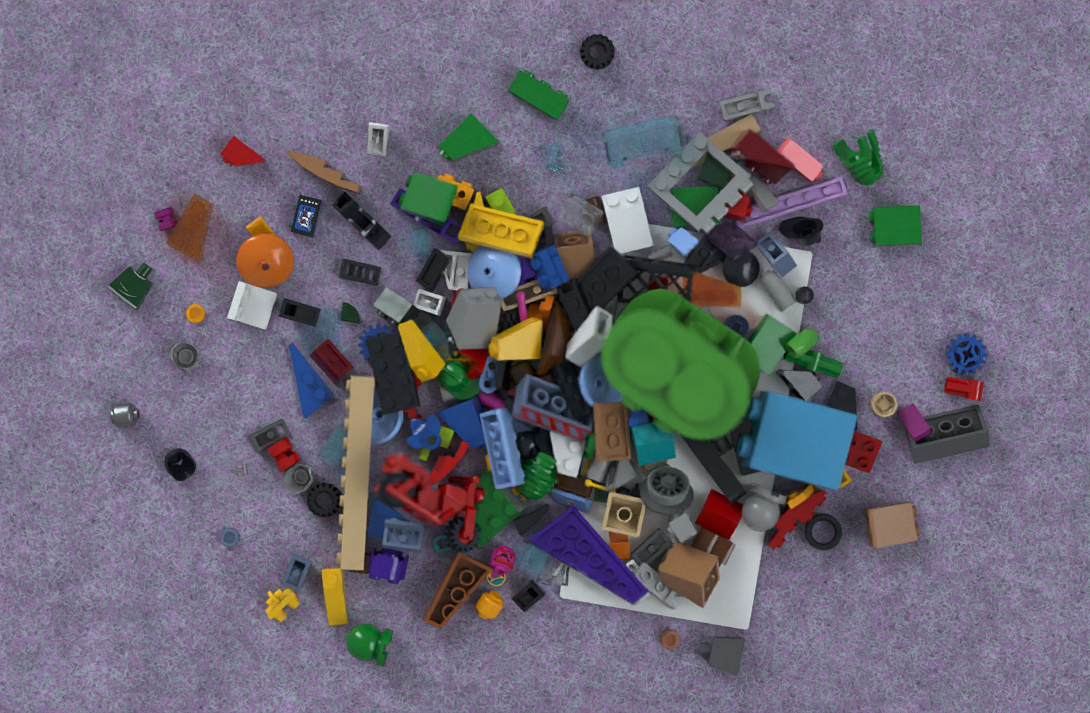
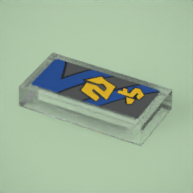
M518 485L499 489L518 512H521L532 502L531 499L520 493Z

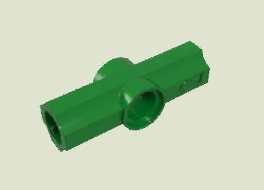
M788 350L784 353V360L831 377L838 378L843 368V362L825 357L824 354L813 350L807 351L798 359H795Z

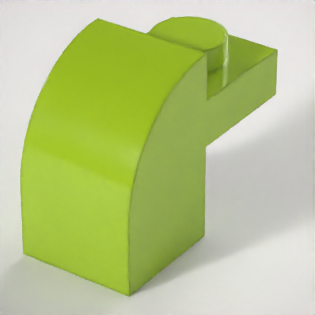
M441 426L439 432L441 437L440 446L448 449L455 432L453 429ZM429 437L428 442L434 444L435 438ZM425 447L419 448L418 454H421L419 459L427 461L431 450Z

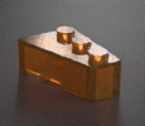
M194 194L165 244L198 263H202L214 204Z
M696 272L693 275L691 303L697 307L740 308L741 287ZM682 277V289L687 286L688 278Z

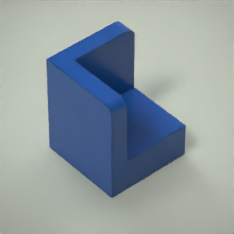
M628 407L630 427L650 423L648 411L643 408L640 411H635Z

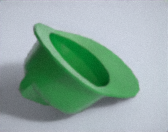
M458 361L445 362V366L437 375V380L441 387L458 399H471L479 391L477 387L478 377L474 380L467 377L469 369Z

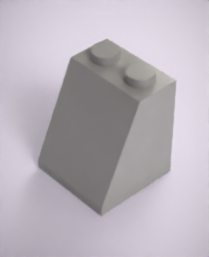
M496 288L460 289L446 320L458 349L489 348L491 337L497 333L502 303Z

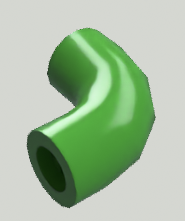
M813 328L804 329L787 342L785 346L788 352L795 359H798L819 342V333Z

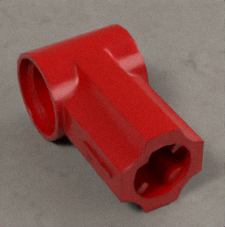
M947 377L944 393L981 401L984 382Z

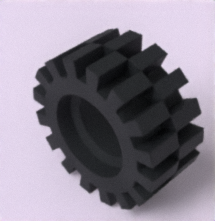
M602 34L588 36L582 42L580 48V55L584 64L596 70L609 66L615 54L613 42ZM601 45L604 48L605 54L601 59H594L590 55L592 46Z
M519 313L499 315L497 333L520 323Z
M331 483L315 485L307 495L309 510L319 517L326 518L334 515L340 508L341 492ZM324 492L328 493L332 498L331 505L325 508L321 507L317 502L318 495Z

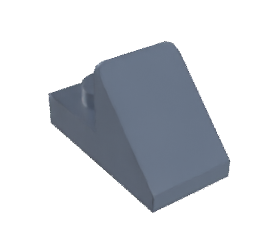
M294 553L282 585L299 592L311 567V560Z

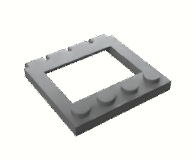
M699 132L647 187L698 233L702 230L705 234H708L716 225L712 218L719 222L729 212L725 205L732 208L742 198L738 191L745 195L754 184L750 180L751 175ZM707 152L728 170L734 178L696 216L668 191Z

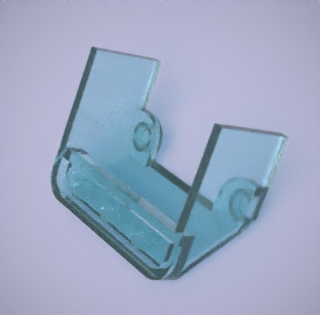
M678 116L606 131L601 136L608 167L613 166V168L624 166V162L627 160L662 152H669V155L681 153V150L684 149Z

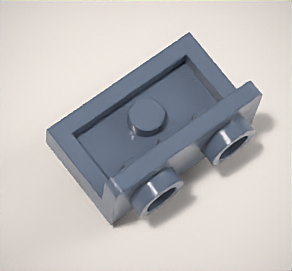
M398 518L385 519L382 548L421 552L424 524L418 521H401Z

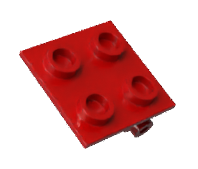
M853 431L845 465L870 473L883 441Z

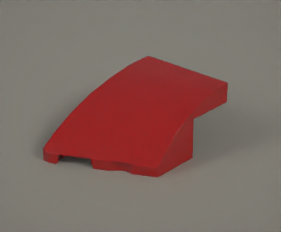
M461 442L454 458L448 455L446 457L439 456L434 469L430 472V477H432L431 486L443 479L462 461L469 450L468 443Z

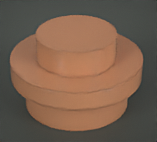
M673 630L664 631L660 637L661 644L666 649L676 648L680 641L679 635Z

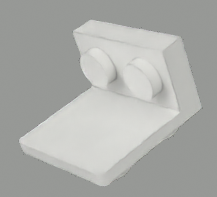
M239 281L227 318L261 329H267L277 293Z

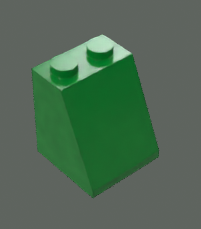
M471 113L438 146L441 149L439 153L447 162L450 159L455 162L499 145V141Z
M414 172L413 176L409 175L405 184L408 187L406 194H401L398 202L401 205L400 210L444 226L458 185Z

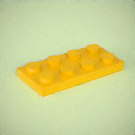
M470 204L458 234V239L532 258L544 223L543 221Z

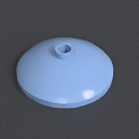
M480 246L469 259L467 267L468 281L472 289L496 288L500 300L504 299L515 291L520 282L521 264L516 254ZM488 268L490 269V274H489V275L487 274V269H488Z
M596 354L584 364L581 370L580 388L584 399L592 408H594L593 404L622 402L621 397L623 394L611 385L605 375L602 366V355Z
M375 386L371 444H381L391 440L399 432L403 421V411L383 415L380 418L378 412L381 411V406Z

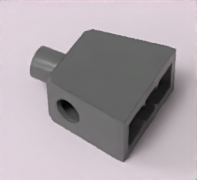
M713 636L711 644L700 642L698 653L709 656L707 662L709 665L738 675L745 639L741 637Z

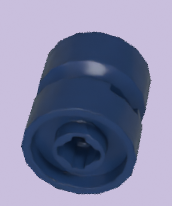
M732 315L723 323L742 337H745L748 333V321L741 315Z

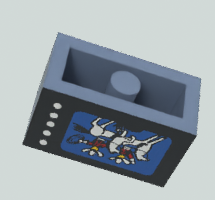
M299 195V199H295L293 209L296 210L295 215L290 218L289 222L291 233L315 238L323 200Z

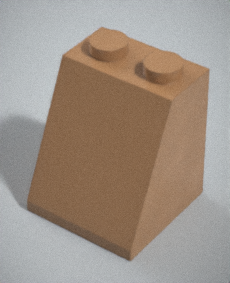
M591 230L553 235L554 245L569 279L575 278L577 280L595 262ZM570 280L561 284L564 291L572 285Z
M912 502L864 508L870 547L879 548L917 541V536H920L919 526L914 521V517H917L916 506L912 505Z
M675 542L673 548L668 550L665 562H662L658 569L660 582L704 608L720 580L718 556L679 542Z

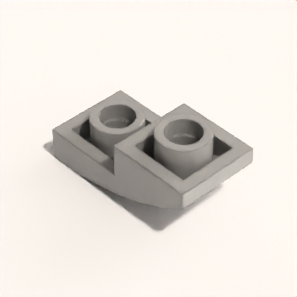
M751 176L750 180L754 185L746 193L749 199L754 197L762 212L777 206L779 203L772 192L759 179Z

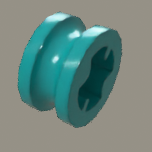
M439 535L434 540V548L439 552H445L450 547L444 546V549H440L437 540L440 541V538L445 539L447 536Z

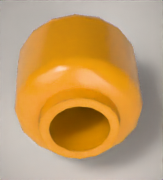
M493 590L483 592L476 603L478 615L485 620L488 618L495 619L504 607L503 597Z

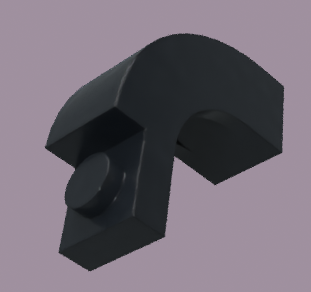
M346 192L332 204L378 250L392 237Z

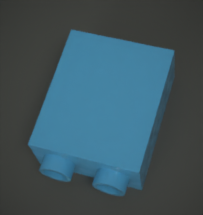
M760 391L759 398L752 396L748 403L746 418L753 421L749 435H741L736 455L743 458L741 466L838 491L858 415L769 391Z

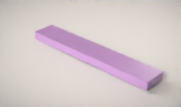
M841 176L775 197L779 204L765 212L761 211L757 203L750 205L753 206L751 217H747L745 223L735 220L737 228L741 229L848 195L843 177Z

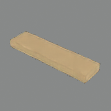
M750 114L710 136L708 139L720 150L725 151L731 147L744 130L751 129L757 133L761 129L753 115ZM706 152L693 167L702 164L712 157Z

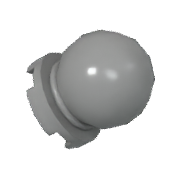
M752 483L749 490L753 492V496L747 498L743 504L742 517L749 528L753 531L762 532L773 528L778 522L780 516L778 505L780 503L785 505L788 497Z

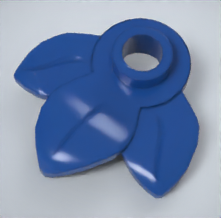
M431 414L426 422L421 419H411L410 427L414 435H411L407 442L416 449L423 447L428 450L437 449L441 444V437L439 435L441 424L438 418ZM429 437L435 438L434 444L428 442Z

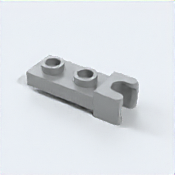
M771 89L719 102L723 120L726 121L775 108V103H766L764 97L772 92Z
M644 562L635 571L634 575L648 592L669 609L674 610L677 608V604L673 602V596H684L660 582V574Z

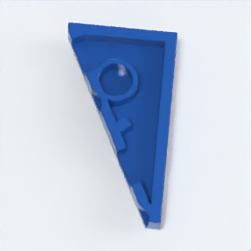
M294 343L289 345L302 413L304 418H306L331 399L334 394Z

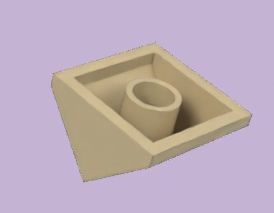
M609 492L601 530L640 537L646 509L641 498Z

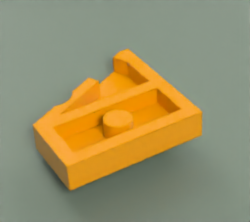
M808 483L798 491L795 489L789 491L785 495L788 497L786 505L790 509L794 508L806 500L818 486Z

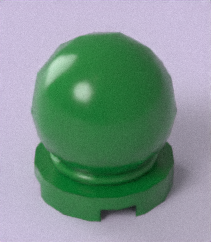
M372 624L354 626L346 639L347 650L352 657L359 661L375 659L376 665L383 667L388 655L385 648L392 641L394 631L386 628L385 632L381 633L378 627Z

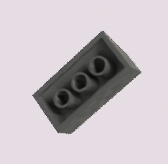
M979 404L923 417L932 433L916 442L905 427L914 464L990 447L989 431Z

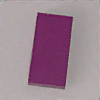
M913 403L896 412L915 442L932 433L930 427Z

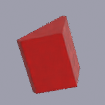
M711 489L695 524L729 540L742 517L743 504L738 501L731 504L725 495Z

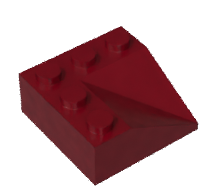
M751 129L744 130L729 148L732 151L731 156L738 161L743 160L747 163L745 167L753 173L757 171L762 175L760 179L768 185L770 183L773 185L777 184L795 166V164Z

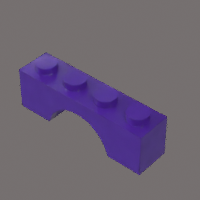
M399 188L390 204L400 210L401 205L398 202L401 194H406L407 191ZM400 210L455 245L460 241L458 234L462 225L447 217L444 226Z

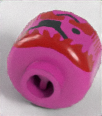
M506 545L494 548L491 552L489 567L498 575L511 572L514 568L515 553Z

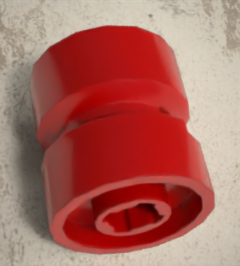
M288 437L266 449L271 458L276 459L275 465L280 472L302 460L297 451L292 450L293 444Z

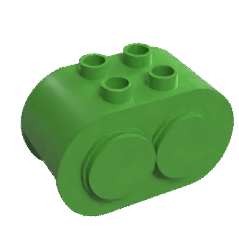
M666 289L650 290L635 297L624 308L608 332L602 347V366L605 375L611 385L623 394L621 397L622 402L632 410L640 411L643 408L654 415V423L667 433H673L676 430L690 438L711 439L729 432L743 417L749 400L759 382L760 362L754 347L745 338L693 303L688 302L678 293Z

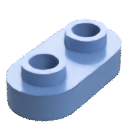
M490 356L487 357L484 371L479 375L477 381L478 389L484 394L492 393L497 389L495 388L499 360ZM489 363L493 364V369L489 368ZM485 381L489 383L488 388L484 386Z

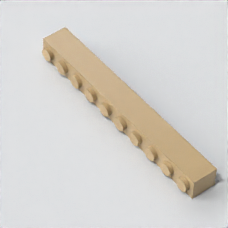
M350 375V380L346 381V391H350L349 399L345 400V411H348V418H344V430H347V438L343 437V449H346V457H342V468H345V476H341V487L344 488V495H340V507H343V514H339V526H342V533H338L337 543L341 545V553L337 552L336 564H340V569L364 570L374 377Z

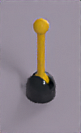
M590 479L585 481V486H593L605 491V486L593 483ZM626 487L609 491L630 496V489Z

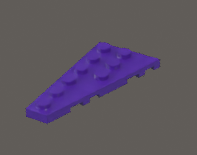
M574 506L570 507L529 539V543L632 605L648 594V590Z

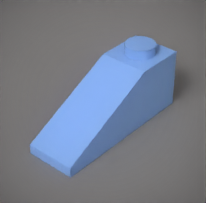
M675 227L668 234L670 238L667 242L681 257L685 256L699 243L697 239L682 227L679 230Z

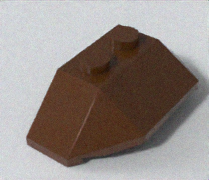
M554 300L537 370V377L539 378L547 375L554 364L565 362L567 344L575 335L572 323L558 300Z

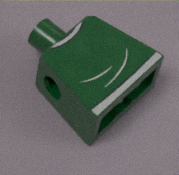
M143 262L138 270L129 266L107 288L132 308L139 310L153 284L147 279V276L153 269L145 262Z

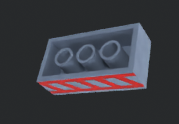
M526 374L516 386L512 417L582 443L592 432L594 408L589 405L592 412L589 416L573 419L559 386Z

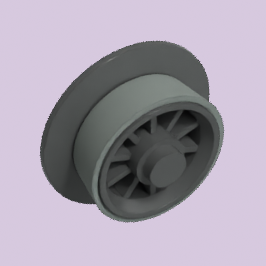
M664 466L654 469L642 483L640 497L645 506L650 510L663 515H675L684 512L691 506L694 499V491L688 476L683 471L675 467Z

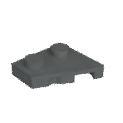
M658 528L631 555L639 564L644 562L658 573L659 566L662 562H665L667 552L673 542Z

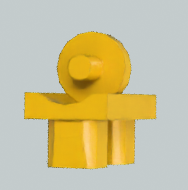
M287 587L283 592L281 589H278L275 593L269 590L267 594L270 598L266 601L269 606L265 611L271 620L274 618L282 622L287 617V613L283 608L289 605L292 609H295L300 604V601L291 588Z

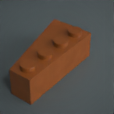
M456 551L422 617L423 621L442 629L456 613L457 609L469 598L470 594L493 569L489 565L463 552Z

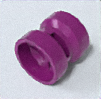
M172 207L154 212L155 218L159 221V231H165L169 227L174 228L178 226L177 220L173 219L174 211Z

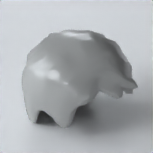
M178 342L171 349L170 359L175 367L181 370H191L196 366L199 367V350L189 342Z
M301 463L292 465L283 477L285 488L290 493L295 494L306 491L313 482V468Z

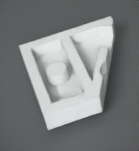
M550 431L549 436L553 447V455L555 460H557L555 464L557 473L577 478L586 440H583L581 443Z

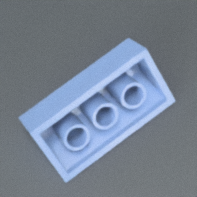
M503 408L481 413L480 419L495 488L501 489L524 484V471L521 469L520 453L517 450L516 434L513 431L512 415L509 409Z

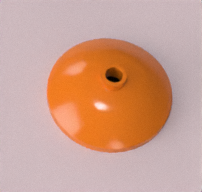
M262 233L254 235L242 243L237 252L236 265L239 274L247 283L259 288H271L280 285L290 276L294 267V255L291 247L284 239L273 234ZM263 264L269 265L267 268L262 267Z

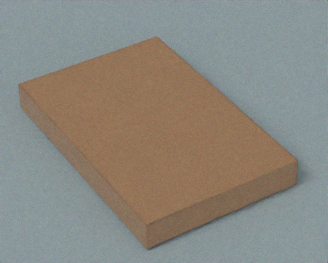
M623 402L593 404L596 462L631 460L628 406Z

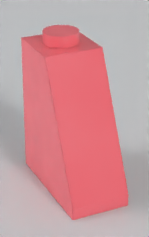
M789 137L778 149V152L795 164L793 170L810 183L813 180L818 181L824 173L821 171L824 166Z

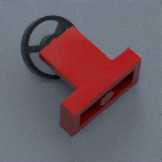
M451 333L448 338L449 355L452 359H459L461 355L471 359L467 377L474 380L484 371L489 348L458 349L455 340L452 347L453 335ZM453 351H458L456 356L454 355Z

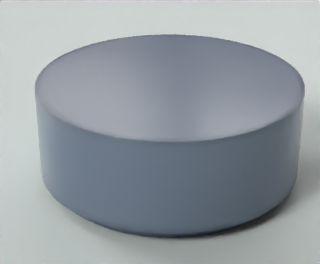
M227 528L220 534V541L226 547H233L239 542V533L233 528Z

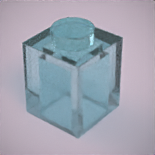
M430 229L410 230L412 254H417V257L429 256L428 253L432 252Z

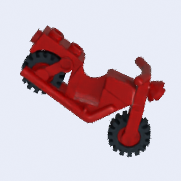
M403 454L390 455L385 460L381 472L388 474L382 477L383 481H379L374 491L379 493L378 497L383 498L380 501L386 503L385 506L401 508L427 525H442L455 515L453 521L450 520L448 522L450 526H445V529L448 530L444 532V535L447 536L444 540L449 542L447 546L451 547L453 551L470 552V550L475 549L474 546L479 545L476 541L481 540V537H478V534H481V530H477L480 526L475 524L476 509L473 504L481 502L485 496L484 488L481 486L476 487V484L480 482L479 477L450 476L448 478L449 483L462 484L460 488L450 484H439L436 490L431 491L432 477L424 471L422 466L411 463L409 458Z

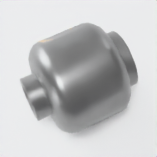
M118 403L114 406V409H111V422L118 428H132L136 425L137 420H140V410L136 409L133 403Z

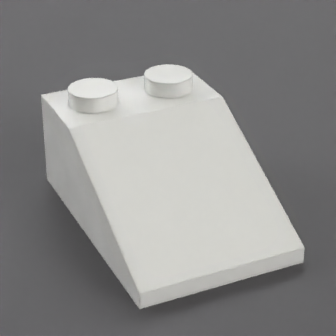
M639 187L603 195L602 202L615 249L621 255L654 247Z

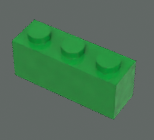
M520 70L509 87L508 92L558 121L569 103L568 95L560 90L555 92L550 89L551 85L546 81L541 80L539 82L534 79L535 75L527 70L522 72Z

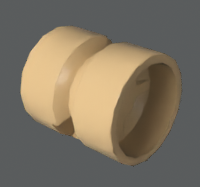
M878 392L870 400V409L877 416L889 417L897 409V400L891 393Z

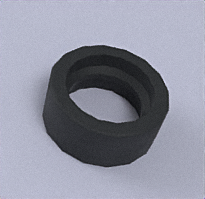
M822 513L813 516L807 522L805 536L811 546L825 551L838 545L841 540L842 529L836 518ZM819 521H828L834 527V537L828 543H819L813 538L812 529Z

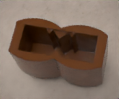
M701 527L691 547L718 556L720 567L721 564L726 565L736 544Z

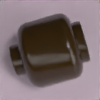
M518 359L509 365L508 374L515 386L519 384L526 374L533 377L536 376L535 369L527 359Z

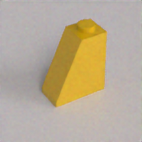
M530 317L491 337V343L489 344L490 357L497 360L540 359L542 320Z

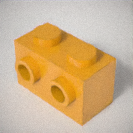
M447 173L444 176L439 174L437 179L458 185L452 206L467 211L475 189H472L473 185L465 181L458 183L454 181V176Z

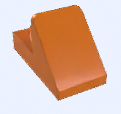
M546 295L545 302L541 301L540 305L530 304L527 318L535 317L542 320V332L544 334L547 332L554 302V296Z
M609 531L610 548L621 560H631L629 536Z

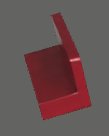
M329 339L318 346L310 355L312 360L334 384L353 368L350 362Z

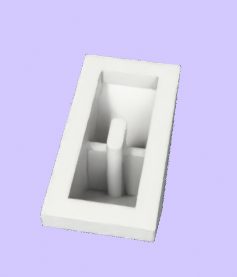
M369 122L367 154L386 156L390 131L389 125Z
M418 289L413 305L420 310L441 316L447 298Z

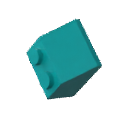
M654 422L630 428L638 466L676 458L673 433L663 431Z

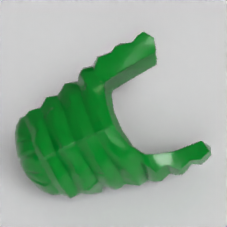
M873 129L866 133L867 137L862 136L857 140L860 152L852 151L844 139L838 140L833 145V150L840 157L844 167L851 173V177L855 178V182L861 185H872L882 177L884 166L882 165L883 161L880 159L879 142Z
M539 452L536 458L522 463L521 469L524 471V484L518 485L520 493L531 500H538L545 497L547 493H550L554 484L557 483L555 475L557 460L546 453Z

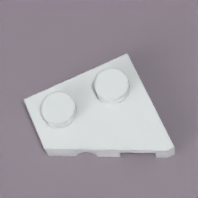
M440 250L451 257L443 273L448 289L455 291L460 288L469 289L470 283L467 276V267L472 254Z

